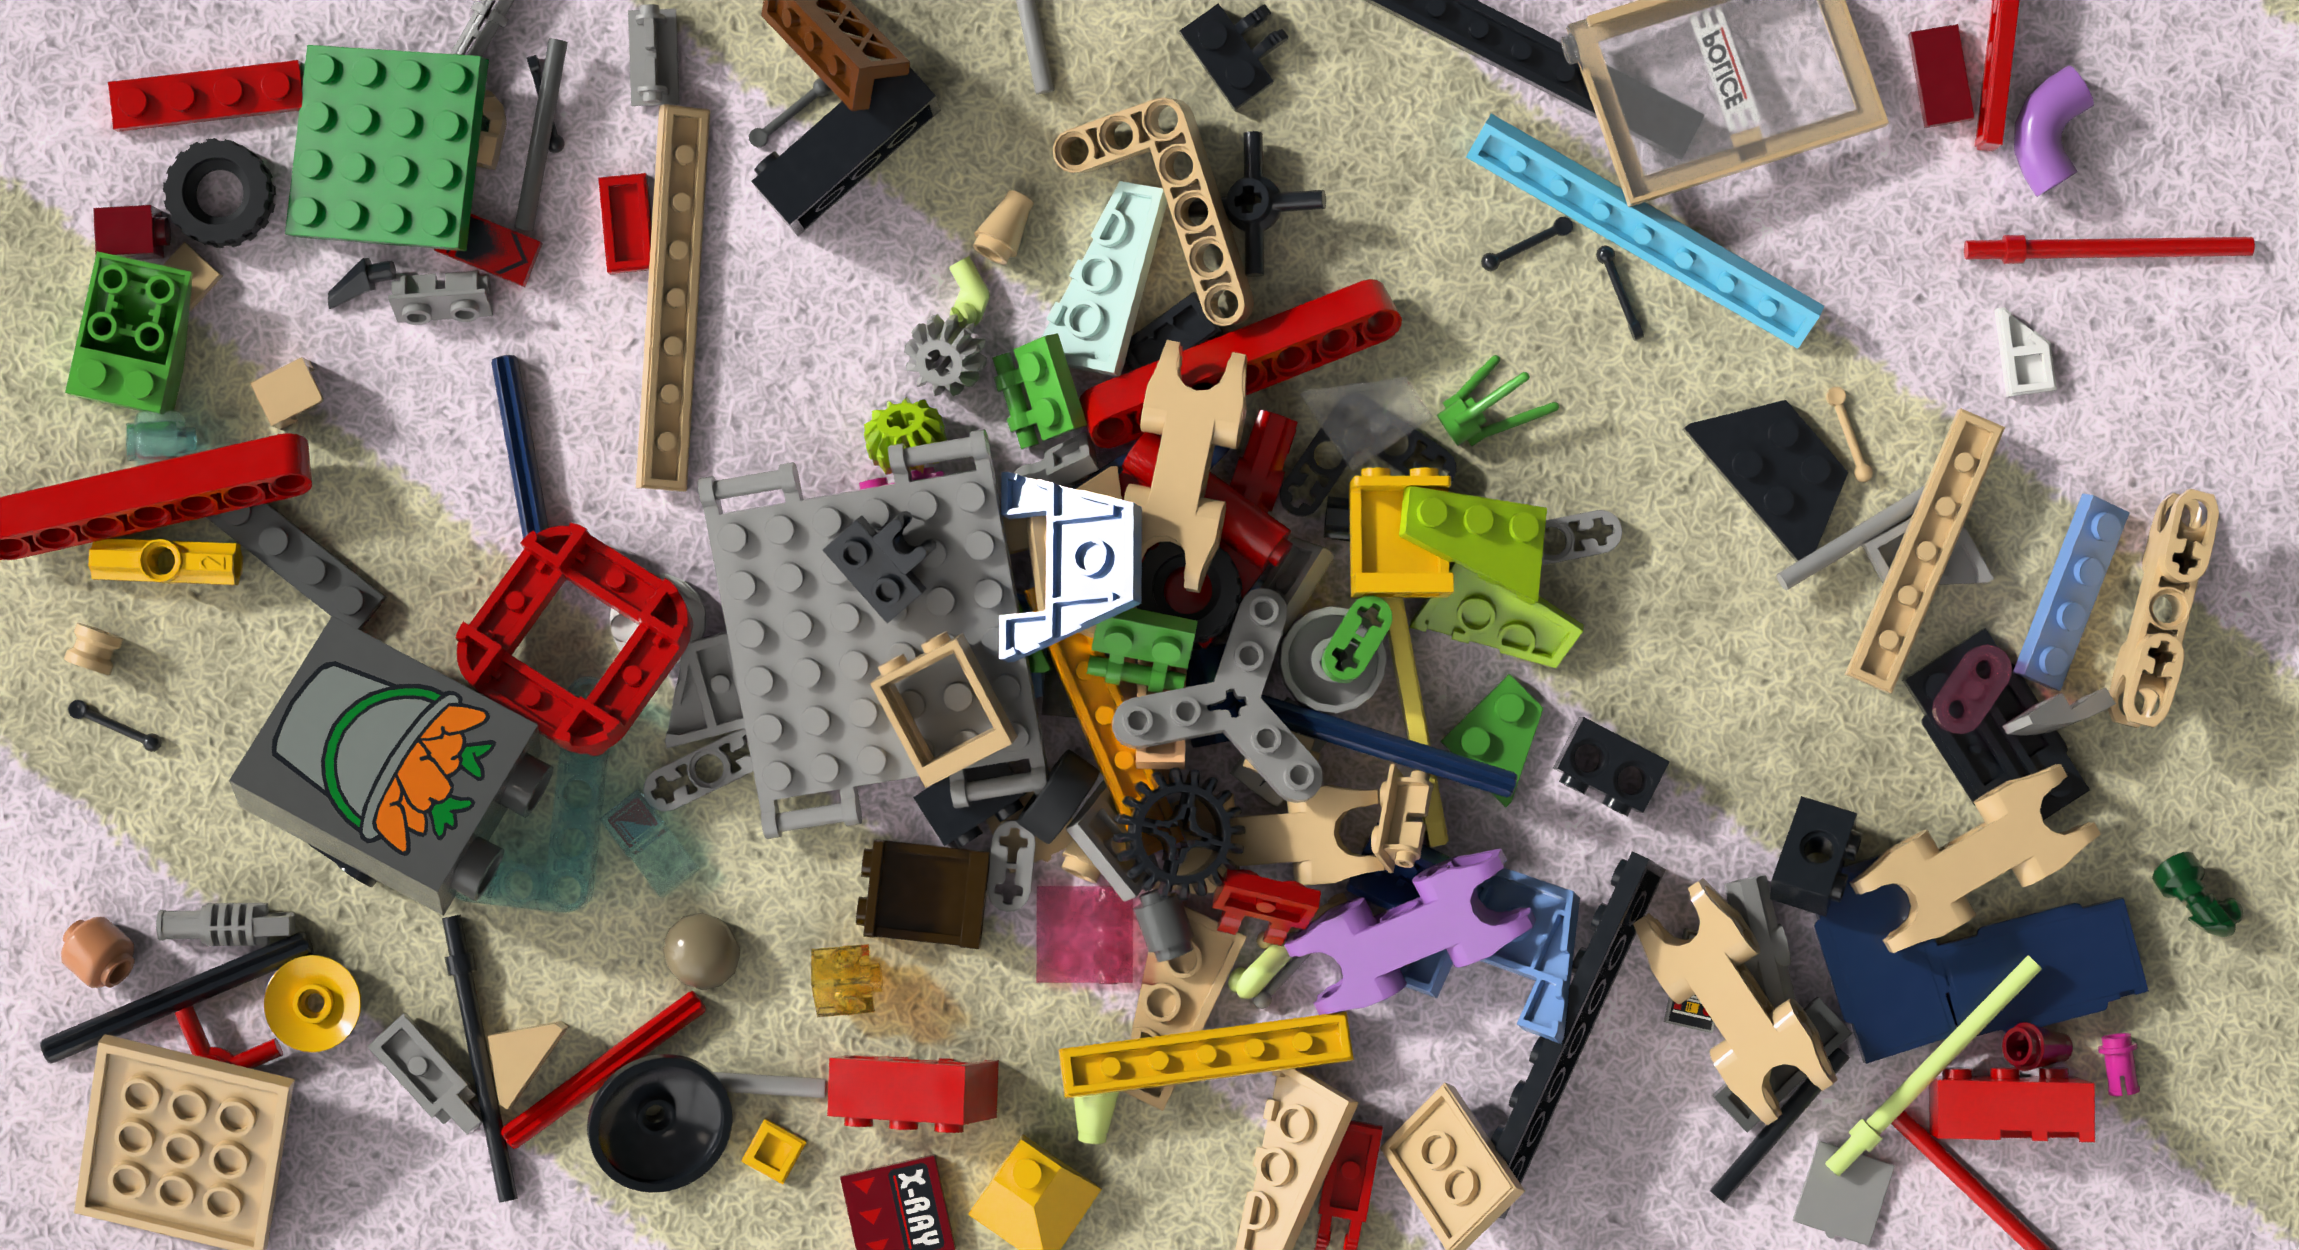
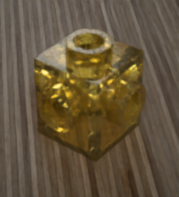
M869 944L811 949V986L817 1018L875 1012V992H883V976L881 963H872Z

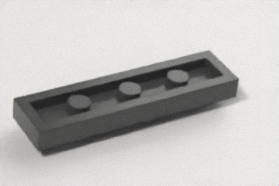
M268 503L206 517L331 617L334 616L359 630H362L387 598Z

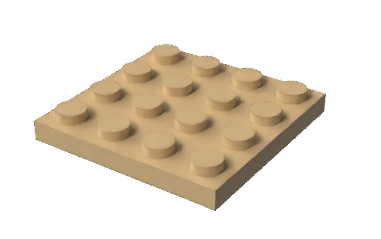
M104 1034L97 1047L74 1213L227 1250H267L295 1079Z

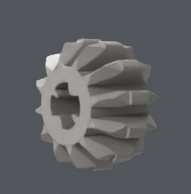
M936 314L927 320V325L919 323L912 330L911 336L913 339L906 343L904 353L912 357L906 364V371L919 372L920 374L917 379V387L924 386L929 382L932 384L934 397L941 395L945 388L954 397L963 391L964 385L967 387L975 385L980 378L978 371H982L986 366L987 358L979 353L985 347V339L971 337L975 329L974 323L967 324L962 328L959 326L957 314L950 315L946 322H944L939 314Z

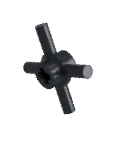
M1248 131L1243 133L1244 177L1236 181L1228 191L1227 196H1223L1221 199L1226 215L1231 223L1245 232V276L1260 277L1264 276V231L1276 223L1281 212L1325 209L1326 194L1324 190L1281 193L1279 188L1270 179L1263 176V133ZM1255 196H1258L1262 201L1253 206V212L1251 213L1246 209V206L1254 204ZM1200 198L1195 199L1190 204L1188 210L1189 218L1208 216V207Z

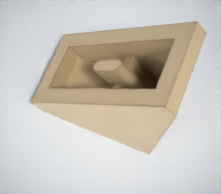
M559 1021L497 1032L487 1036L498 1100L501 1106L509 1109L516 1104L569 1028L567 1024Z

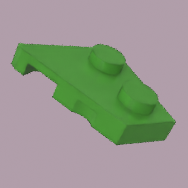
M1508 674L1440 742L1451 753L1515 772L1517 774V783L1511 797L1491 793L1504 807H1507L1512 802L1543 707Z

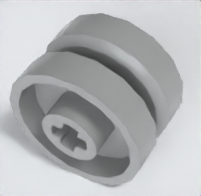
M1330 606L1310 611L1291 626L1281 642L1278 667L1283 685L1295 701L1309 709L1331 714L1355 709L1374 695L1384 678L1387 655L1383 640L1365 670L1356 680L1349 683H1338L1331 680L1325 674L1321 660L1323 652L1349 609ZM1358 614L1362 618V623L1357 629L1356 634L1364 637L1373 624L1370 620ZM1350 641L1342 653H1337L1340 657V665L1337 670L1343 672L1347 667L1356 669L1357 664L1351 659L1358 645Z

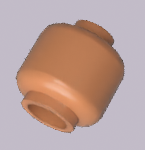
M93 917L86 921L78 920L63 935L62 963L90 988L114 987L121 983L133 969L135 959L133 958L134 943L105 917Z

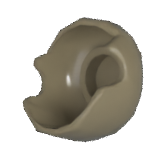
M702 912L683 916L669 928L664 939L663 953L670 972L679 981L693 988L708 990L722 986L735 974L740 958V947L731 929L721 919Z

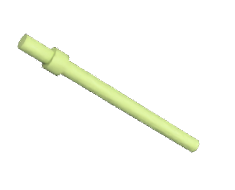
M2028 955L1867 1121L1861 1119L1848 1132L1851 1137L1825 1164L1839 1177L1865 1150L1870 1153L1883 1139L1880 1134L2042 968Z

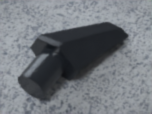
M362 258L328 292L329 309H333L364 293L375 290V283L395 280L396 268L394 262L391 260L372 264L370 258Z

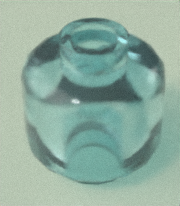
M141 411L136 414L134 423H126L127 462L135 461V466L197 453L196 427H186L185 418L179 411H167L164 415Z

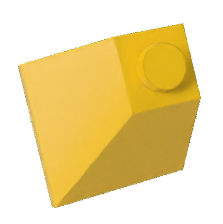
M1022 1134L968 1215L1019 1250H1061L1102 1188Z

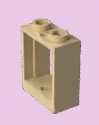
M947 631L921 644L924 651L923 654L907 661L904 654H901L878 667L881 675L870 683L925 788L1011 745L1018 737L963 633L950 639ZM954 653L993 727L933 757L895 683Z

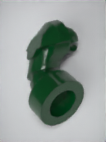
M2182 852L2173 855L2156 868L2152 876L2154 883L2164 897L2177 898L2181 902H2187L2186 908L2193 915L2188 917V921L2202 931L2219 937H2227L2235 933V924L2239 923L2243 918L2241 904L2234 898L2220 901L2217 900L2213 893L2207 894L2204 890L2205 885L2201 882L2205 875V869L2192 852Z

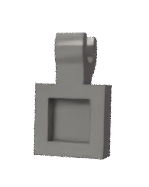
M1087 432L1081 433L1044 451L1043 460L1023 465L1014 473L1035 480L1040 479L1052 482L1059 486L1078 484L1087 479L1092 472L1098 470L1095 445Z

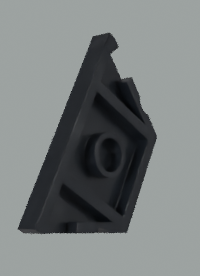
M1787 400L1690 423L1682 429L1795 562L1816 551L1849 472Z

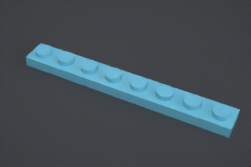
M1492 113L1466 156L1471 161L1797 349L1824 309V305L1646 202L1628 207L1620 187Z

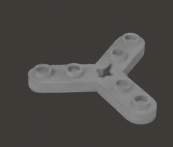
M1259 588L1250 591L1244 596L1237 610L1214 682L1135 697L1124 701L1116 709L1112 719V731L1115 738L1126 747L1141 749L1223 733L1280 797L1293 803L1306 802L1311 799L1321 787L1323 780L1322 768L1312 754L1261 699L1287 619L1286 603L1280 594L1272 589ZM1227 692H1233L1236 699H1244L1246 706L1239 709L1238 717H1231L1229 710L1208 711L1207 706H1216L1224 702Z

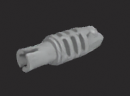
M207 903L206 906H202L201 910L158 911L156 931L159 941H165L166 939H201L202 944L207 946L269 945V936H290L295 932V912L269 911L268 903Z

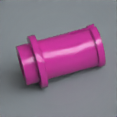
M2115 1033L2101 1037L2102 1045L2098 1047V1053L2104 1054L2109 1087L2108 1095L2123 1096L2120 1076L2122 1075L2125 1079L2127 1095L2139 1093L2140 1086L2138 1085L2133 1053L2138 1046L2136 1042H2132L2131 1034Z

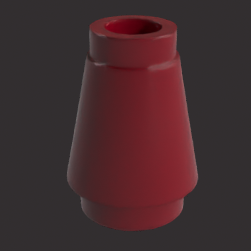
M2022 1022L2006 1032L2002 1042V1051L2005 1059L2019 1070L2029 1071L2067 1061L2072 1055L2073 1044L2070 1037L2065 1033Z

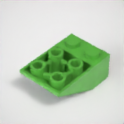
M97 251L65 393L82 399L173 418L185 362L193 272Z

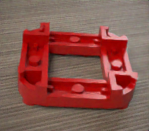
M570 522L569 526L550 527L537 534L533 530L520 542L524 550L471 623L468 625L463 621L455 637L458 641L456 654L461 674L477 693L536 723L539 734L561 748L574 753L599 756L625 736L680 659L691 638L693 619L678 589L668 579L662 580L590 535L587 528ZM566 580L639 625L587 699L581 696L580 698L576 697L512 656Z

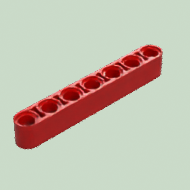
M1375 279L1363 280L1182 351V382L1185 386L1196 391L1209 390L1220 383L1232 352L1246 354L1248 358L1246 373L1247 396L1392 338L1402 325V317L1382 282ZM1159 360L1092 386L1080 396L1079 401L1087 423L1086 428L1095 445L1101 448L1117 447L1140 438L1145 433L1140 429L1142 409L1147 385Z
M278 434L0 497V560L21 559L303 495L312 487L308 440L298 434Z

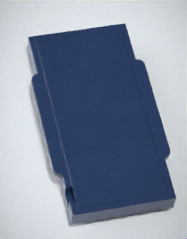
M1882 854L1843 867L1842 873L1848 875V880L1841 902L1831 901L1827 916L1824 917L1816 914L1817 921L1814 924L1843 1019L1851 1024L1862 1061L1866 1064L1946 1039L1956 1029L1946 998V994L1950 991V983L1935 938L1914 944L1895 953L1889 952L1883 942V939L1890 932L1897 929L1908 918L1910 902L1907 893L1899 885L1892 883L1860 895L1855 893L1849 883L1872 865Z
M2122 897L2083 907L2079 903L2055 907L1982 926L1977 930L1976 935L1937 944L1949 989L1946 995L1956 1028L2028 955L2042 968L1977 1036L1999 1030L2006 1034L2008 1030L2022 1022H2028L2040 1027L2104 1011L2108 1007V1002L2121 999L2120 997L2149 992L2125 900Z

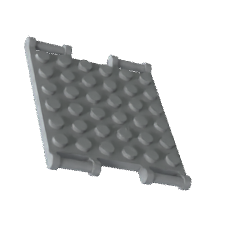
M985 429L970 432V437L908 448L905 447L904 443L890 445L888 447V455L895 484L803 499L798 469L794 462L780 464L778 470L722 480H716L714 476L698 479V493L704 508L761 809L762 830L766 839L782 837V832L834 823L844 822L846 826L861 824L862 811L857 786L919 776L870 683L881 675L878 669L880 665L901 654L905 655L907 661L923 654L924 651L921 644L946 631L950 639L961 633L964 634L1018 736L1011 745L949 776L954 808L969 807L971 805L970 801L1034 791L1037 796L1050 780L1028 656L1009 663L999 659V616L1019 614L1020 610L1003 516L1001 515V505L991 450ZM971 456L975 460L976 470L912 481L910 467ZM782 489L784 493V503L723 513L721 499ZM908 511L912 515V521L904 528L903 537L909 545L919 546L925 540L933 539L937 546L935 550L911 570L927 589L887 624L822 550L860 516H863L878 533L901 512ZM954 653L895 683L933 757L993 727ZM1029 758L1031 772L967 782L965 771L967 768ZM840 790L841 803L783 813L779 811L777 799Z

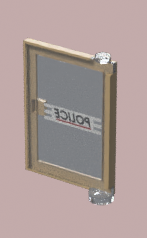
M1638 0L1589 15L1584 20L1568 24L1566 27L1568 35L1561 37L1563 53L1568 64L1571 65L1577 62L1579 64L1628 207L1883 128L1889 123L1845 0Z

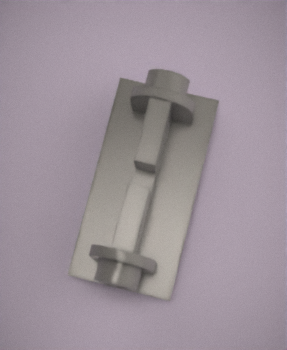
M647 4L641 5L640 10H628L631 106L680 105L676 9H659V5Z
M479 270L445 273V289H437L436 274L401 275L400 280L392 281V295H388V300L397 323L406 322L412 325H423L431 320L443 319L470 322L479 317L493 316L487 296L491 292L489 274L480 275Z

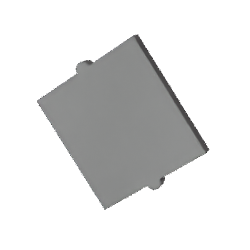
M1818 1140L1792 1221L1825 1231V1235L1828 1238H1834L1837 1235L1869 1246L1895 1165L1861 1154L1838 1177L1825 1163L1840 1147Z

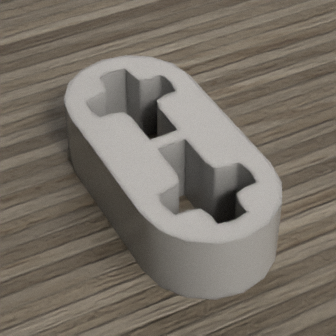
M1017 819L1001 823L994 832L991 845L987 886L988 897L996 908L1006 912L1016 911L1026 904L1030 896L1036 844L1035 835L1017 823ZM1010 828L1020 829V837L1028 839L1027 847L1023 846L1018 849L1017 862H1007L1008 846L1000 844V837L1008 836ZM1007 868L1016 869L1015 885L1023 887V894L1015 895L1013 902L1010 903L1003 901L1002 893L995 892L996 884H1004Z

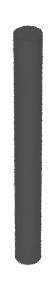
M549 38L515 228L529 231L534 230L567 51V41Z

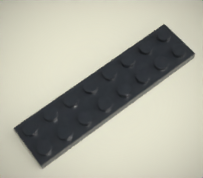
M1633 851L1628 860L1621 859L1611 879V885L1615 887L1608 904L1601 903L1593 916L1590 929L1595 931L1587 949L1581 947L1573 960L1571 974L1575 976L1569 987L1563 1041L1560 1044L1541 1036L1538 1038L1529 1057V1062L1534 1064L1526 1082L1520 1080L1511 1094L1509 1100V1107L1513 1108L1506 1125L1500 1124L1491 1138L1495 1150L1503 1157L1520 1184L1525 1177L1637 932L1633 923L1645 916L1665 873V868ZM1510 1207L1499 1218L1505 1219Z

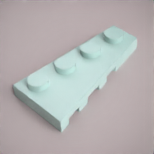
M1119 181L1091 234L1093 241L1083 260H1077L1069 275L1072 280L1060 303L1055 302L1047 317L1049 324L1042 337L1058 333L1069 367L1116 377L1121 375L1167 206V199L1162 188Z

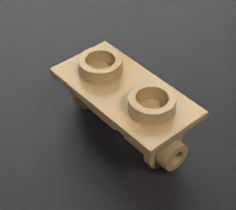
M1390 764L1387 781H1384L1381 785L1379 800L1382 811L1379 826L1374 827L1371 835L1372 851L1389 873H1394L1395 864L1400 867L1411 868L1414 866L1415 861L1420 859L1426 826L1423 822H1409L1410 817L1428 816L1433 791V784L1429 781L1430 775L1428 773L1412 771L1410 777H1404L1395 764Z

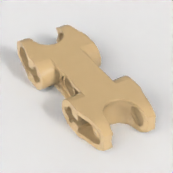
M1167 340L1157 367L1147 385L1141 415V431L1162 435L1152 486L1128 484L1124 500L1142 507V558L1147 549L1158 542H1172L1181 546L1185 551L1186 563L1184 588H1186V591L1200 593L1206 573L1219 548L1226 512L1225 501L1204 498L1215 445L1238 449L1247 412L1246 373L1248 358L1246 354L1232 352L1220 383L1209 390L1196 391L1185 386L1182 382L1183 346L1180 345V342Z
M2187 489L2181 495L2176 493L2169 494L2157 507L2142 559L2144 574L2127 641L2122 644L2119 650L2109 690L2116 703L2108 708L2112 722L2134 728H2139L2141 725L2154 728L2164 720L2170 710L2184 663L2182 643L2198 580L2208 567L2214 545L2219 509L2213 494ZM2198 501L2204 504L2208 512L2207 520L2202 526V511ZM2172 506L2168 521L2166 522V512ZM2184 506L2190 513L2189 527L2181 519ZM2159 596L2167 598L2172 606V615L2165 623L2159 621L2153 612L2154 602ZM2138 691L2145 699L2140 713L2136 711L2134 705L2136 692ZM2123 692V710L2125 712V715L2120 711L2118 706V700ZM2157 698H2159V708L2154 715H2152Z
M2055 764L2022 778L2006 781L1976 799L1974 804L1984 822L1940 848L1937 847L1928 829L1923 830L1887 849L1872 865L1849 882L1855 893L1860 895L1892 883L1899 885L1907 893L1910 902L1908 918L1883 939L1889 952L1895 953L1914 944L1942 937L1970 921L1976 916V913L1966 894L2008 870H2013L2022 887L2029 886L2065 867L2075 855L2101 835L2094 822L2077 825L2068 831L2060 833L2051 831L2043 823L2040 812L2043 797L2052 788L2059 785L2063 779L2068 777L2061 764Z
M1324 785L1306 802L1293 803L1287 801L1288 813L1230 818L1231 826H1245L1246 832L1242 835H1231V843L1244 846L1243 853L1233 854L1228 852L1226 858L1237 865L1235 870H1240V866L1292 862L1294 881L1303 885L1337 883L1360 874L1386 870L1375 855L1352 853L1343 845L1339 834L1341 820L1348 811L1380 803V789L1363 790ZM1233 793L1231 798L1222 805L1225 810L1235 807ZM1196 799L1194 807L1197 808L1195 818L1197 825L1201 830L1216 836L1215 822L1211 813L1202 802ZM1179 801L1170 804L1172 811H1174L1175 805H1179ZM1177 820L1181 832L1185 835L1186 841H1201L1200 838L1190 836L1189 832H1185L1183 830V822L1181 820ZM1198 847L1189 850L1185 861L1178 868L1177 875L1188 874L1200 868L1208 860L1213 850ZM1220 866L1217 869V871L1223 877L1226 870L1222 869ZM1205 878L1207 892L1214 893L1217 886L1213 885L1208 878ZM1157 881L1152 889L1159 888L1160 882ZM1189 884L1190 893L1197 894L1192 884ZM1173 885L1172 890L1176 891V885Z
M1702 878L1687 888L1700 919L1698 934L1694 938L1686 940L1674 937L1650 913L1637 920L1633 925L1648 958L1651 971L1668 996L1675 1003L1681 1004L1696 994L1725 1038L1724 1041L1709 1051L1716 1069L1729 1089L1766 1125H1769L1782 1115L1779 1102L1773 1093L1769 1081L1773 1067L1782 1064L1797 1066L1821 1091L1833 1085L1838 1079L1827 1057L1818 1030L1798 1002L1790 998L1776 1008L1773 1007L1745 965V962L1760 954L1761 951L1754 934L1740 913L1728 904Z

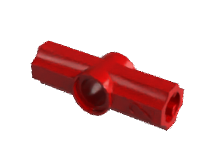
M1259 409L1244 456L1239 457L1230 486L1265 512L1272 513L1285 471H1282L1287 454H1289L1298 422L1285 416Z

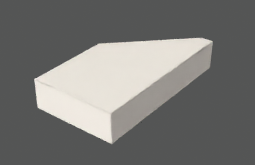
M2005 307L1995 309L2006 397L2057 390L2051 343L2011 315V312Z

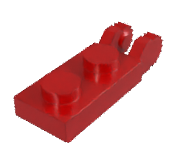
M1356 1120L1350 1121L1322 1184L1317 1211L1320 1214L1314 1250H1326L1329 1246L1332 1216L1350 1220L1348 1232L1344 1237L1343 1250H1357L1362 1222L1366 1223L1383 1131L1382 1125Z

